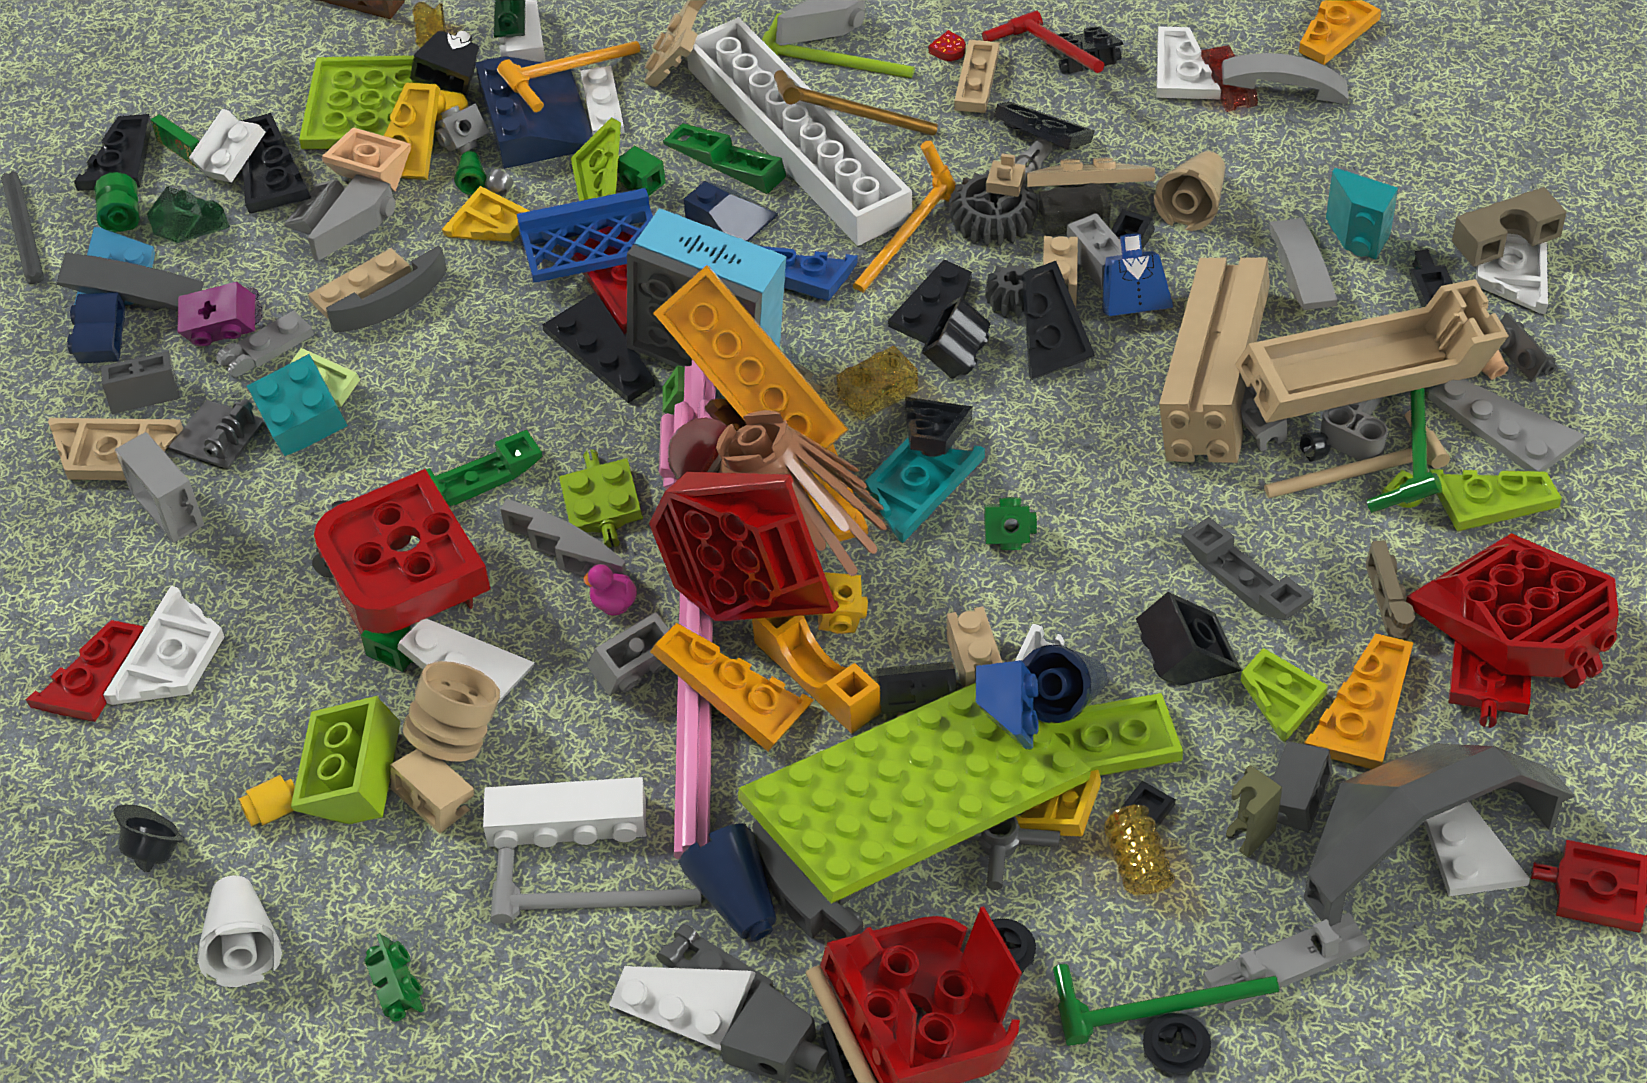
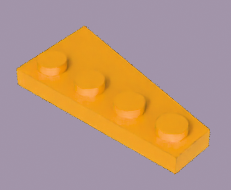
M678 623L650 651L657 659L768 752L814 701V699L803 693L798 697L784 689L786 684L773 676L768 680L750 670L751 664L738 657L736 660L720 653L718 645Z

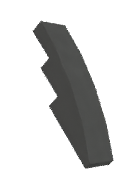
M65 252L56 285L85 294L118 292L123 302L129 301L155 310H159L162 306L178 311V296L201 291L204 282L138 264Z

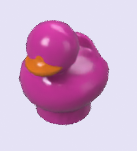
M597 564L593 566L583 578L584 583L590 587L589 595L594 606L608 615L616 616L623 614L635 602L637 588L634 582L627 575L613 573L606 565Z

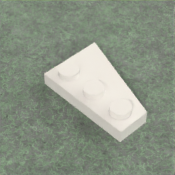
M1158 26L1156 98L1220 99L1221 89L1218 83H1214L1211 77L1212 71L1208 64L1205 65L1201 57V49L1190 27Z

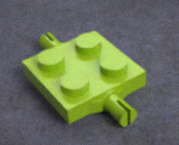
M593 449L590 450L593 459L591 460L587 450L583 454L586 469L559 476L569 523L586 533L602 532L604 545L608 548L612 547L611 536L614 547L620 544L616 529L626 523L643 519L628 458L600 465L598 452Z

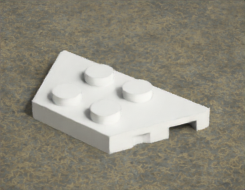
M1508 234L1503 257L1476 266V281L1486 291L1540 314H1546L1548 306L1547 242L1532 247L1523 237L1516 234Z
M171 586L103 694L107 704L115 705L191 694L224 639L222 628L211 618H206L197 605L194 603L190 604L184 599L177 587Z

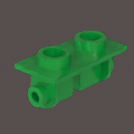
M378 933L376 936L380 946L370 947L366 951L367 956L364 961L373 985L379 987L388 981L386 985L376 991L384 1015L390 1017L391 1021H399L406 1016L405 1011L410 1008L423 1012L424 1009L419 998L423 994V990L418 980L410 974L407 963L411 961L408 951L399 941L393 942L381 933Z

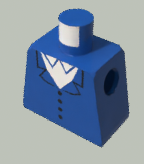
M1141 234L1120 236L1122 255L1106 257L1103 312L1108 316L1173 308V302L1159 254L1153 251L1142 252Z

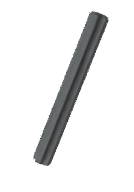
M11 171L9 174L4 173L1 180L24 277L28 284L39 283L44 280V275L18 173Z

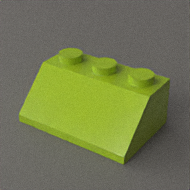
M378 696L311 711L291 808L294 811L349 825L383 817L390 782V764L394 760L401 721Z

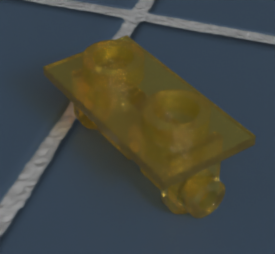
M418 2L413 7L414 22L417 23L415 25V40L417 46L421 48L437 31L446 32L443 4L439 3L435 8H432L425 2Z

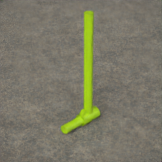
M783 13L776 14L769 30L764 33L761 39L777 56H787L912 78L915 73L914 66L791 44L779 45L776 43L778 16Z

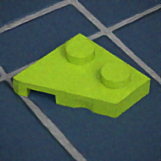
M1262 648L1241 673L1240 681L1278 737L1284 742L1288 740L1327 695V684L1265 648Z

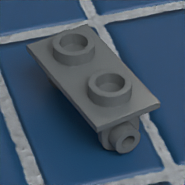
M1505 313L1500 322L1503 324L1509 337L1501 345L1500 349L1531 382L1535 381L1540 372H1543L1545 375L1552 374L1557 368L1555 358L1552 355H1548L1524 330V325L1521 322H1516L1509 313Z

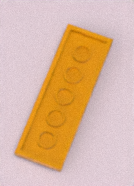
M706 265L653 312L743 420V416L762 410L776 411L781 414L783 421L786 420L788 426L826 449L849 430L710 266Z

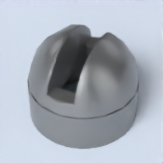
M498 169L491 170L485 182L486 189L502 197L510 191L514 184L513 179L507 173Z

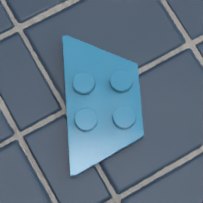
M94 227L87 255L152 268L155 250L151 245L100 227ZM125 301V302H124L125 305L134 304V303L129 302V301Z

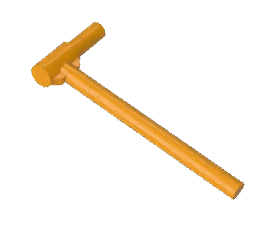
M633 41L523 68L507 59L498 65L497 72L515 93L520 94L534 112H539L543 109L544 103L530 88L529 79L640 52L641 47L638 41Z
M931 140L922 143L920 148L932 170V185L934 188L855 281L853 288L862 293L865 292L940 200L949 202L951 194L955 190L956 183L947 165L943 164Z

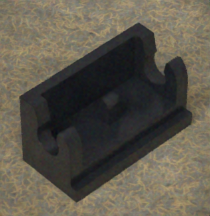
M952 661L876 668L877 682L880 685L882 714L913 711L957 691L956 671Z

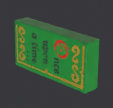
M158 114L150 119L156 140L198 168L189 157L200 141L163 115Z

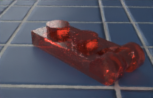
M1230 45L1201 50V57L1205 65H1209L1214 83H1218L1221 89L1220 101L1225 111H1235L1237 107L1245 105L1247 108L1256 107L1258 105V96L1255 88L1249 89L1223 84V60L1235 57Z

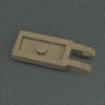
M1386 540L1373 541L1365 565L1385 630L1388 632L1387 636L1408 640L1411 635L1410 627L1415 622L1413 606L1406 602L1405 587L1403 584H1399L1396 576L1397 561L1394 555H1390Z

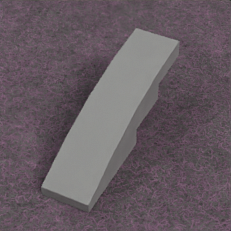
M1303 218L1271 221L1270 233L1278 246V257L1286 270L1288 287L1302 309L1309 310L1337 306V297L1323 257Z
M506 499L500 510L504 529L529 536L531 549L556 556L558 569L585 576L593 566L603 564L608 566L613 573L627 575L625 561L601 541L573 524L540 509L510 499Z

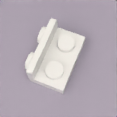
M222 109L189 159L206 176L232 183L265 134V131L258 124L239 121L229 110Z

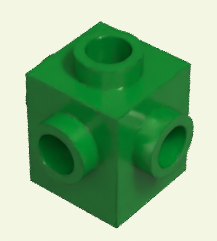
M1021 497L999 498V504H984L985 543L1000 544V550L1022 549V543H1030V534H1037L1036 512H1030L1028 503L1021 504ZM1010 518L1017 520L1016 526L1012 529L1004 527L1006 520Z

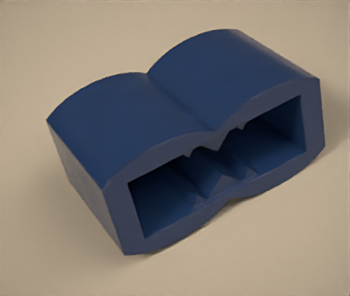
M119 293L78 294L75 305H72L70 309L71 322L74 328L73 333L69 334L67 338L69 353L74 355L78 364L119 362L125 322V304Z

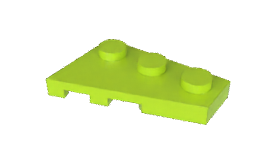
M612 117L571 157L579 201L616 194L621 122Z
M1430 469L1429 471L1436 473L1441 481L1442 492L1437 493V496L1457 532L1559 508L1562 500L1548 473L1543 471H1501L1499 475H1478L1477 470H1463L1462 475L1444 474L1443 469Z

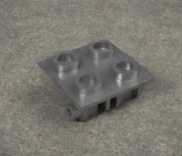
M243 399L241 402H235L233 408L206 400L171 443L169 449L229 469L265 421L263 418L253 415V405L248 400Z

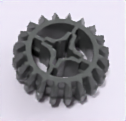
M986 170L984 175L974 172L972 179L963 178L962 184L955 185V190L951 194L949 216L955 231H961L963 239L971 236L974 244L980 241V239H984L986 246L990 244L991 240H997L998 245L1001 247L1003 239H1007L1013 244L1016 236L1024 238L1027 231H1032L1034 222H1036L1038 217V199L1032 187H1027L1025 180L1023 181L1019 197L986 192L988 170Z

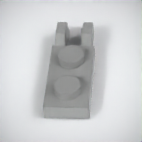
M293 310L237 342V344L230 343L225 348L222 347L217 353L216 360L223 367L229 365L227 371L232 377L237 378L252 368L260 367L313 336L314 332L312 327Z

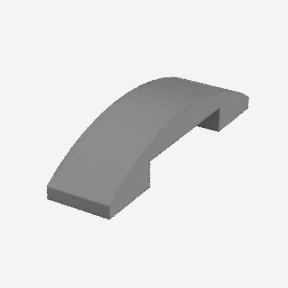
M1255 53L1225 59L1222 63V78L1225 85L1254 89L1257 79L1315 88L1316 100L1347 104L1349 101L1347 80L1334 70L1306 58L1278 53Z

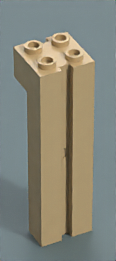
M1199 258L1159 403L1166 461L1195 462V455H1207L1209 462H1238L1244 437L1241 405L1246 384L1235 363L1249 343L1257 342L1270 288L1268 258H1240L1238 265H1227V258Z
M1476 279L1441 286L1426 307L1249 343L1235 365L1240 371L1246 386L1254 387L1257 393L1254 401L1265 422L1269 423L1444 384L1451 380L1475 377L1481 372L1509 335L1496 313L1489 315L1487 311L1489 302L1487 296L1483 293Z

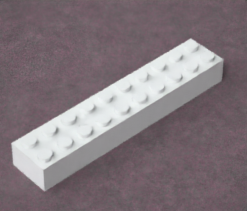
M739 17L697 35L692 51L687 56L689 71L770 155L782 158L785 171L857 246L905 223L912 214V190L831 109L803 101H798L792 105L787 104L777 89V83L774 79L776 71L783 70L796 86L811 89Z

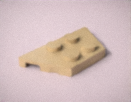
M1094 158L1093 164H1083L1080 162V159L1060 160L1061 165L1050 166L1027 173V187L1155 181V167L1116 163V161H1113V158Z
M49 418L48 420L68 480H126L115 451L116 448L147 432L165 452L183 430L180 419Z

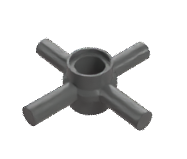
M1014 816L966 840L979 841L983 851L989 856L986 886L991 890H1000L1003 887L1005 858L1012 855L1019 844L1059 847L1060 831L1023 829L1019 827L1017 818ZM1000 833V834H1004V835H1003V836H996V835H994V834Z

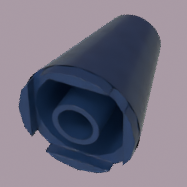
M1046 645L1034 649L1023 659V663L1029 671L1037 677L1038 696L1033 697V710H1035L1038 720L1042 722L1062 723L1075 718L1096 698L1107 683V671L1099 660L1065 646Z
M744 823L732 824L709 833L712 840L702 847L699 846L697 841L681 855L678 861L686 877L741 939L750 937L752 942L761 940L773 931L772 925L776 922L777 918L754 833Z

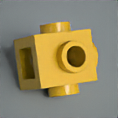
M824 572L833 599L837 600L839 608L831 614H817L818 630L831 631L836 634L855 633L860 619L866 618L868 610V599L862 596L861 575L850 576L849 574Z

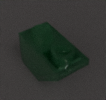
M166 186L147 213L154 235L176 243L230 227L224 209L219 203L213 200L206 201L194 196L187 190H177Z

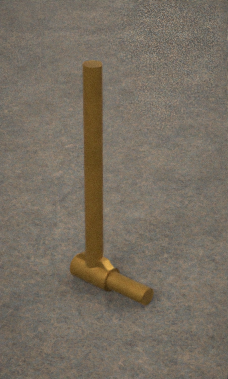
M778 70L774 74L777 89L787 104L792 105L798 101H803L935 136L937 132V123L798 87L792 79L788 78L783 70Z

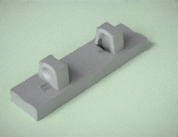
M1346 913L1342 915L1341 922L1330 926L1329 921L1326 919L1313 924L1310 929L1257 951L1250 950L1243 953L1235 960L1204 972L1203 980L1208 988L1276 975L1279 988H1282L1366 953L1370 950L1371 944L1361 932L1351 914ZM1318 939L1322 945V954L1319 953L1313 941ZM1260 996L1220 1003L1218 1005L1224 1012Z

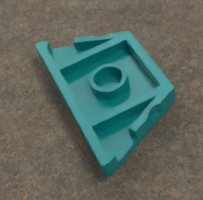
M907 438L865 480L867 485L865 489L871 493L870 496L884 507L879 512L898 541L904 543L985 458V448L974 445L973 451L952 449L951 446L945 455L929 457L923 455L921 451L910 450L909 438Z

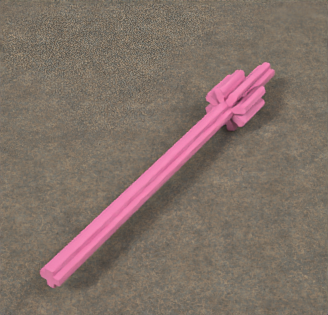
M693 360L692 366H685L684 401L675 404L674 415L664 414L660 421L659 474L663 477V486L666 489L677 481L668 462L669 442L676 430L692 419L704 417L713 419L706 412L705 406L711 399H716V387ZM680 593L679 624L713 643V619ZM679 676L677 687L674 857L676 859H680L681 855L696 841L700 847L710 842L712 704Z

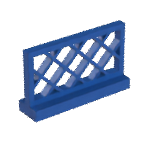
M646 188L518 213L517 220L522 246H524L533 283L627 264V253L653 218ZM645 222L640 228L632 226V224ZM608 226L613 228L608 235L598 232V230ZM622 231L633 235L627 243L616 239ZM580 235L576 241L567 239L568 237ZM589 238L601 242L595 249L584 245ZM547 242L543 248L533 245ZM557 244L568 248L562 256L551 252ZM608 246L620 250L617 254L613 255L603 253ZM576 252L588 256L584 261L575 262L570 260ZM544 259L555 263L552 267L537 269V266Z

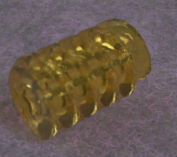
M1143 805L1122 807L1114 811L1104 823V832L1109 838L1108 843L1113 851V858L1118 865V872L1122 877L1123 887L1133 895L1159 893L1169 888L1175 882V875L1169 870L1170 861L1167 857H1164L1165 847L1160 844L1161 836L1155 830L1156 823L1152 817L1147 816L1149 808Z

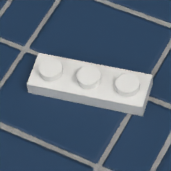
M611 66L580 70L593 135L611 117L621 122L620 134L625 133Z

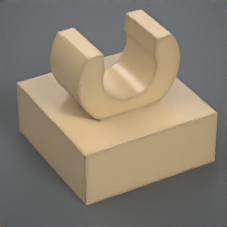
M1002 154L1001 161L993 160L986 181V192L1019 197L1025 178L1026 165L1015 164V155Z

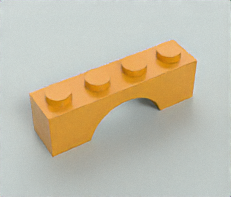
M803 615L752 619L754 643L851 734L881 713L880 685L855 662L849 667H843L833 661L815 640Z

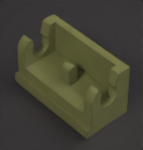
M1251 765L1245 769L1244 776L1232 789L1231 799L1236 800L1240 797L1238 817L1227 828L1226 837L1229 839L1238 830L1247 831L1246 839L1239 850L1246 857H1249L1276 830L1282 793L1280 785Z

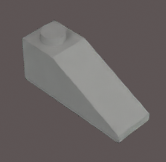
M807 0L778 16L776 43L787 45L843 36L863 23L865 19V0Z
M356 174L307 237L313 259L321 260L377 228L386 217L392 216L396 202L393 198L390 183Z

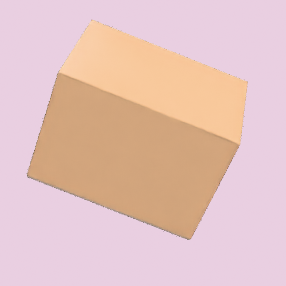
M353 127L322 156V162L340 176L353 179L356 174L390 183L391 190L396 191L411 149V144Z

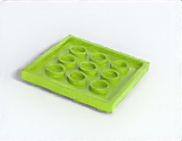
M414 55L317 57L299 137L301 149H330L353 127L384 136L391 121L390 115L405 83H418L410 79Z

